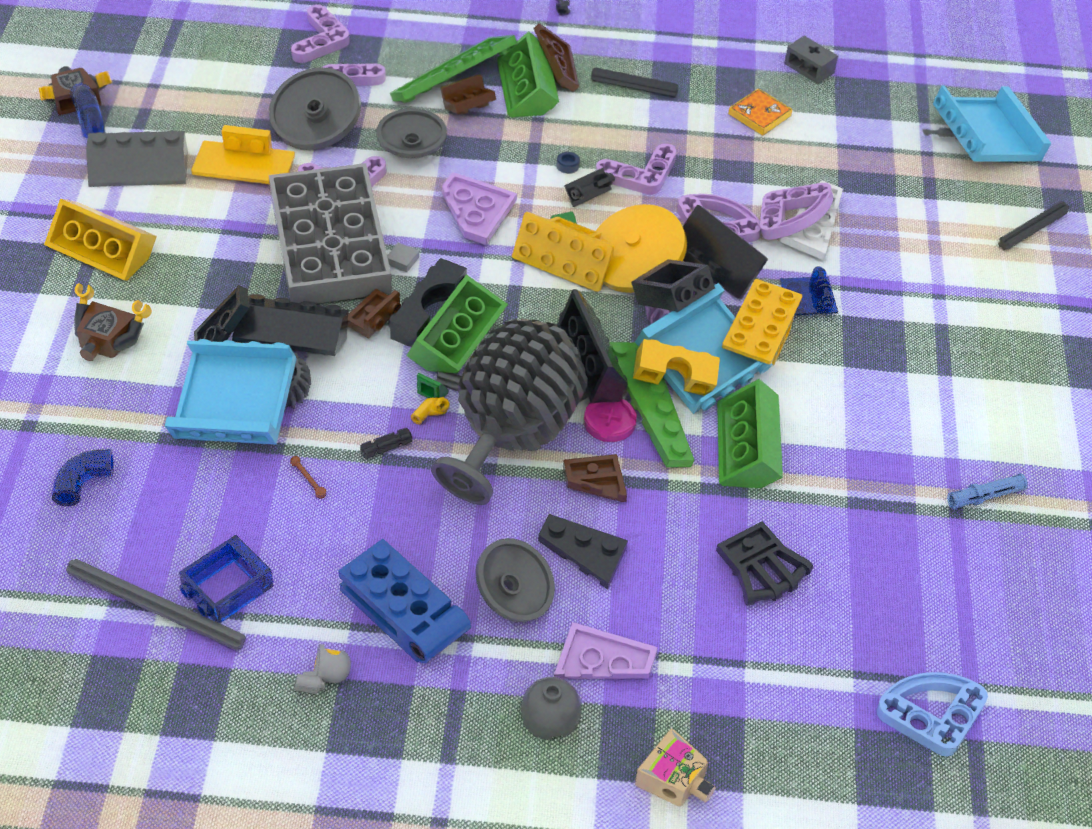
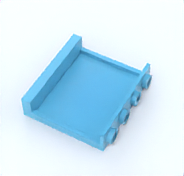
M942 85L933 102V105L973 162L1042 161L1052 144L1009 86H1001L996 98L952 97L945 85Z
M719 283L714 285L715 289L679 312L672 311L644 328L635 341L638 347L643 339H653L663 344L682 346L687 350L707 352L712 356L720 357L717 386L705 396L684 391V378L676 370L667 369L663 376L693 414L700 409L708 410L717 402V398L720 396L724 398L735 391L737 385L745 386L754 378L755 373L763 374L773 365L772 363L766 364L722 348L723 341L735 316L720 299L725 290Z
M206 339L187 341L192 355L175 417H167L165 422V428L174 439L276 445L297 360L290 346L279 342L274 344H261L255 341L236 343L231 340L211 342Z

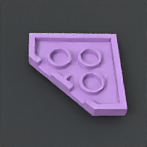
M454 172L450 174L442 185V194L464 238L487 245L517 201V193Z

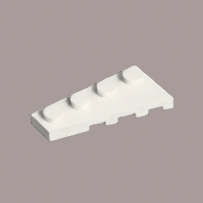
M830 184L833 202L826 214L808 228L782 237L780 242L824 260L843 188ZM809 207L801 208L799 212L796 214V216L807 210Z

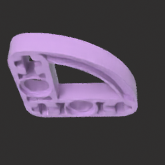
M817 183L766 193L763 196L760 217V229L763 238L772 240L786 237L808 228L821 219L833 202L831 185L829 183ZM809 207L801 214L785 220L786 210Z
M688 194L679 198L677 211L684 224L692 213L690 208L693 211L696 205H701L705 209L719 211L737 219L724 222V224L747 242H753L760 238V220L748 208L734 200L712 194Z

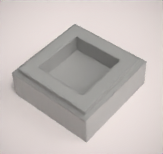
M397 243L387 255L390 266L408 272L420 257L419 250L401 243Z

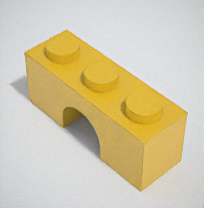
M643 339L636 352L633 379L659 384L666 370L673 369L683 376L684 391L705 396L717 386L720 357L712 356L707 352L687 350L682 346L663 344L658 340Z

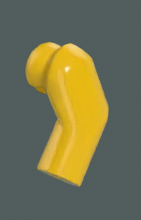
M445 397L427 398L411 414V420L415 424L420 425L428 416L443 415L449 409L450 403Z

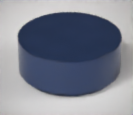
M563 152L557 156L556 167L563 173H574L580 167V158L573 152Z

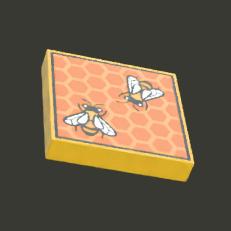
M758 88L731 106L728 114L763 136L792 116L793 109Z

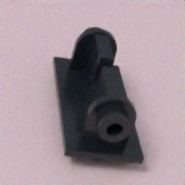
M601 168L564 185L572 206L576 207L612 190L611 185L615 181V177L612 173H607Z

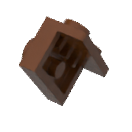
M480 74L440 88L445 109L457 115L466 114L469 112V109L474 107H486L489 105V102L497 100L495 91L484 87L483 78Z
M375 289L348 314V327L369 339L376 331L378 332L382 329L393 313H397L401 308L400 292L394 290L390 295H387Z

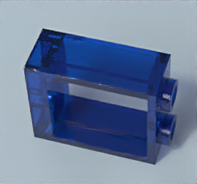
M234 535L179 572L181 581L179 589L187 600L192 599L196 603L202 616L210 617L211 620L218 623L223 622L274 587L272 570L237 535ZM234 562L250 580L214 603L198 585Z

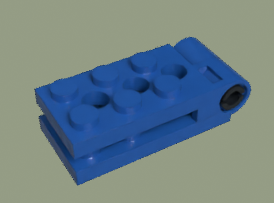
M384 539L378 541L338 570L339 578L343 581L339 584L340 591L417 663L426 664L471 629V622L466 613L456 605L451 606V599Z

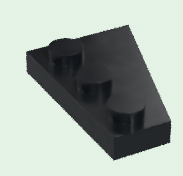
M238 285L194 331V341L206 339L211 342H223L228 340L249 309L248 289Z
M551 514L548 515L538 536V541L564 560L569 559L577 564L581 572L587 576L591 574L600 581V585L607 590L628 544V540Z

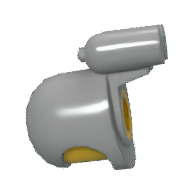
M318 644L314 670L297 674L294 690L317 694L325 689L324 682L340 683L344 681L351 670L350 656L343 650L325 649V644Z

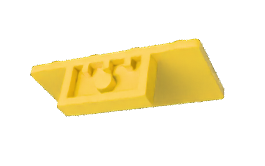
M224 125L222 128L223 143L203 141L191 169L192 175L269 184V175L290 172L295 152L272 149L270 130Z
M525 212L512 258L599 292L605 280L614 245L600 240L601 233L560 217L546 219L531 212Z
M755 279L723 341L722 348L766 364L772 363L775 365L790 333L795 312L802 300V294Z

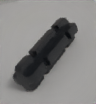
M405 427L397 430V434L391 432L373 439L374 442L372 443L367 441L360 445L361 454L365 459L376 456L375 453L382 454L399 447L400 443L402 446L411 443L412 434Z

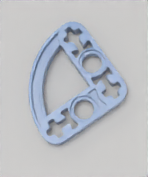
M940 672L921 673L904 678L891 686L880 698L876 711L879 719L941 756H951L958 750L982 712L988 694L980 684L958 675ZM922 691H945L957 694L942 719L904 699L911 694ZM971 695H974L977 699L973 701L969 708L966 702ZM891 705L896 708L892 712L887 710ZM904 713H907L906 719L903 721L901 718L904 716ZM961 714L966 718L967 723L963 725L957 724L953 721L951 715ZM919 719L925 723L926 729L917 730L912 727L910 721ZM949 730L953 733L949 742L944 744L941 740L945 738Z

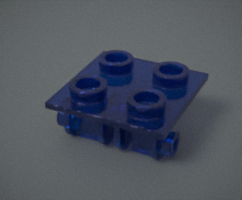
M821 266L813 269L811 277L780 278L782 288L802 294V300L795 315L838 314L829 277L826 276V270Z

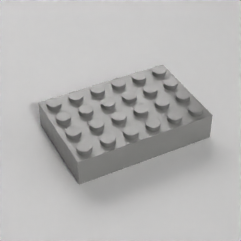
M366 163L269 175L270 194L290 302L311 301L317 304L367 297L375 289L385 294L392 293L391 271Z

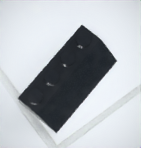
M572 289L557 327L565 330L567 336L572 339L580 353L581 362L586 369L585 374L588 378L585 391L590 402H619L624 391L627 389V377L621 370L618 358L614 355L609 339L605 335L593 307L577 289Z
M251 294L248 296L249 309L234 329L232 341L249 343L255 341L261 344L279 342L289 345L295 351L335 356L347 339L349 310L341 309L338 305H327L324 307L317 306L311 301L296 303L290 302L288 298H275L274 300L267 299L261 294Z

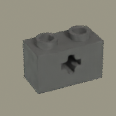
M802 36L787 46L784 64L813 82L820 84L835 73L838 55L810 38Z

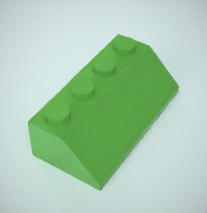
M528 31L517 41V44L510 47V52L497 58L507 113L510 117L543 116L559 103L552 68L538 38Z
M466 274L416 339L406 356L427 371L457 374L508 304Z
M758 379L717 401L719 484L722 486L763 488L783 478L779 395Z

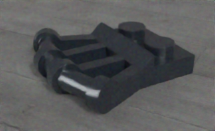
M763 521L717 544L716 552L733 570L732 574L738 576L746 606L754 605L755 601L769 599L776 601L782 597L783 593L795 591L798 589V584L803 577L809 575L814 569L813 564L808 559L785 547ZM777 556L796 567L792 574ZM766 562L782 581L776 583L761 564ZM751 571L765 589L753 590L747 572Z

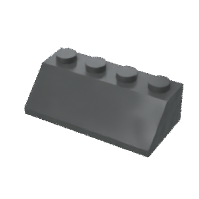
M185 131L88 133L86 154L89 187L186 184L188 149Z

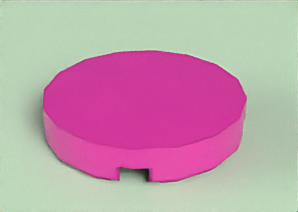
M620 399L619 402H590L584 412L583 424L586 431L594 438L604 442H617L626 439L633 433L636 428L637 414L632 405L624 399Z

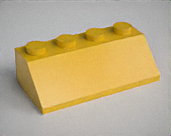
M60 198L44 245L124 281H128L149 260L157 236L79 202Z

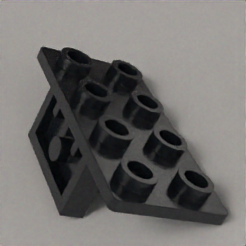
M696 205L683 225L687 239L686 254L683 261L708 265L713 283H719L736 298L742 299L768 261V258L704 207Z

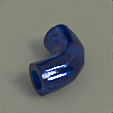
M75 84L70 90V98L77 112L83 138H88V133H106L102 113L94 91L87 84Z
M112 449L86 451L70 458L57 471L52 489L53 502L61 506H74L80 502L81 489L87 480L96 477L113 476L114 456Z

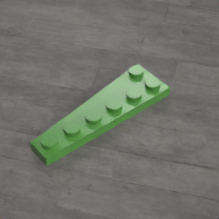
M515 35L488 37L390 92L392 100L402 101L403 103L410 102L415 99V95L430 91L433 86L446 82L450 77L465 71L497 53L503 55L510 52V47L517 44Z
M609 342L614 355L618 358L623 374L627 377L628 385L625 391H628L632 399L631 405L642 416L643 420L641 423L650 435L651 441L665 466L691 467L694 457L664 377L659 384L633 379L638 345L635 342Z

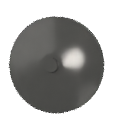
M311 68L296 73L280 85L270 102L269 118L275 133L287 145L302 150L322 149L337 143L353 129L360 116L361 99L354 82L346 74L332 68Z

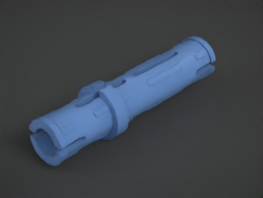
M1019 473L981 485L977 483L970 484L966 489L949 492L947 501L954 510L970 504L977 506L981 505L985 500L1024 491L1027 489L1028 483L1026 477Z

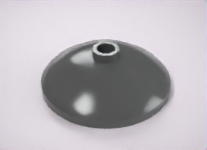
M417 108L400 109L389 113L381 119L376 131L377 140L382 148L395 156L412 159L425 157L436 152L444 145L447 138V128L444 121L430 111Z
M505 538L491 543L480 554L476 564L477 586L484 601L495 613L507 620L524 623L539 618L549 609L555 594L554 577L547 561L534 547L518 539Z

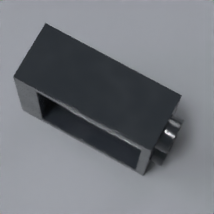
M670 259L631 281L638 305L679 312L715 289L708 265Z

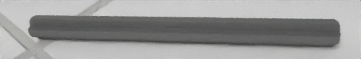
M74 559L68 563L66 572L73 577L234 650L242 649L246 636L238 631L83 561Z

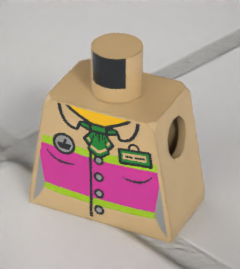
M672 728L637 769L635 785L638 788L677 806H682L691 794L706 803L716 788L703 779L708 765L706 758Z

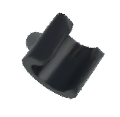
M557 0L556 10L561 16L570 13L567 7L570 5V1Z

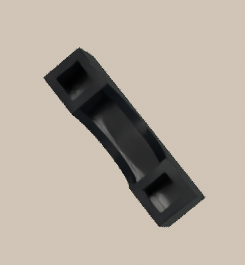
M440 258L434 266L432 265L428 269L425 278L416 284L413 293L404 299L397 313L391 315L388 322L390 339L412 347L430 322V315L425 312V309L436 302L446 301L466 276L467 268Z

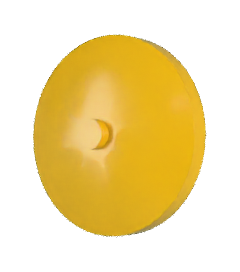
M642 204L626 207L609 216L596 230V232L601 233L600 240L614 245V251L603 284L619 292L634 293L631 281L667 259L683 261L686 254L687 239L680 221L672 212L660 206Z

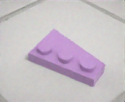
M572 622L554 677L561 679L649 678L658 647Z

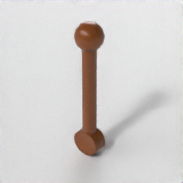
M293 456L290 459L291 465L297 467L315 489L317 498H325L326 489L319 487L302 466L301 459L298 456Z

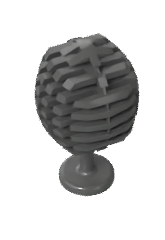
M511 319L490 331L488 336L481 341L478 349H475L470 363H467L458 383V401L464 409L466 418L471 423L469 425L480 438L465 462L453 457H440L435 460L431 467L432 475L436 481L451 494L476 505L489 503L493 496V488L479 469L492 448L495 446L515 451L514 449L537 451L542 448L540 445L553 441L558 433L563 430L568 419L570 420L587 387L588 378L585 374L586 369L581 362L580 353L572 339L567 336L565 330L558 328L554 323L550 322L544 323L533 319Z

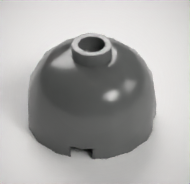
M545 677L531 684L526 689L521 701V717L525 728L534 736L544 740H553V737L563 735L562 738L569 736L577 728L581 719V700L576 689L566 680L558 677Z

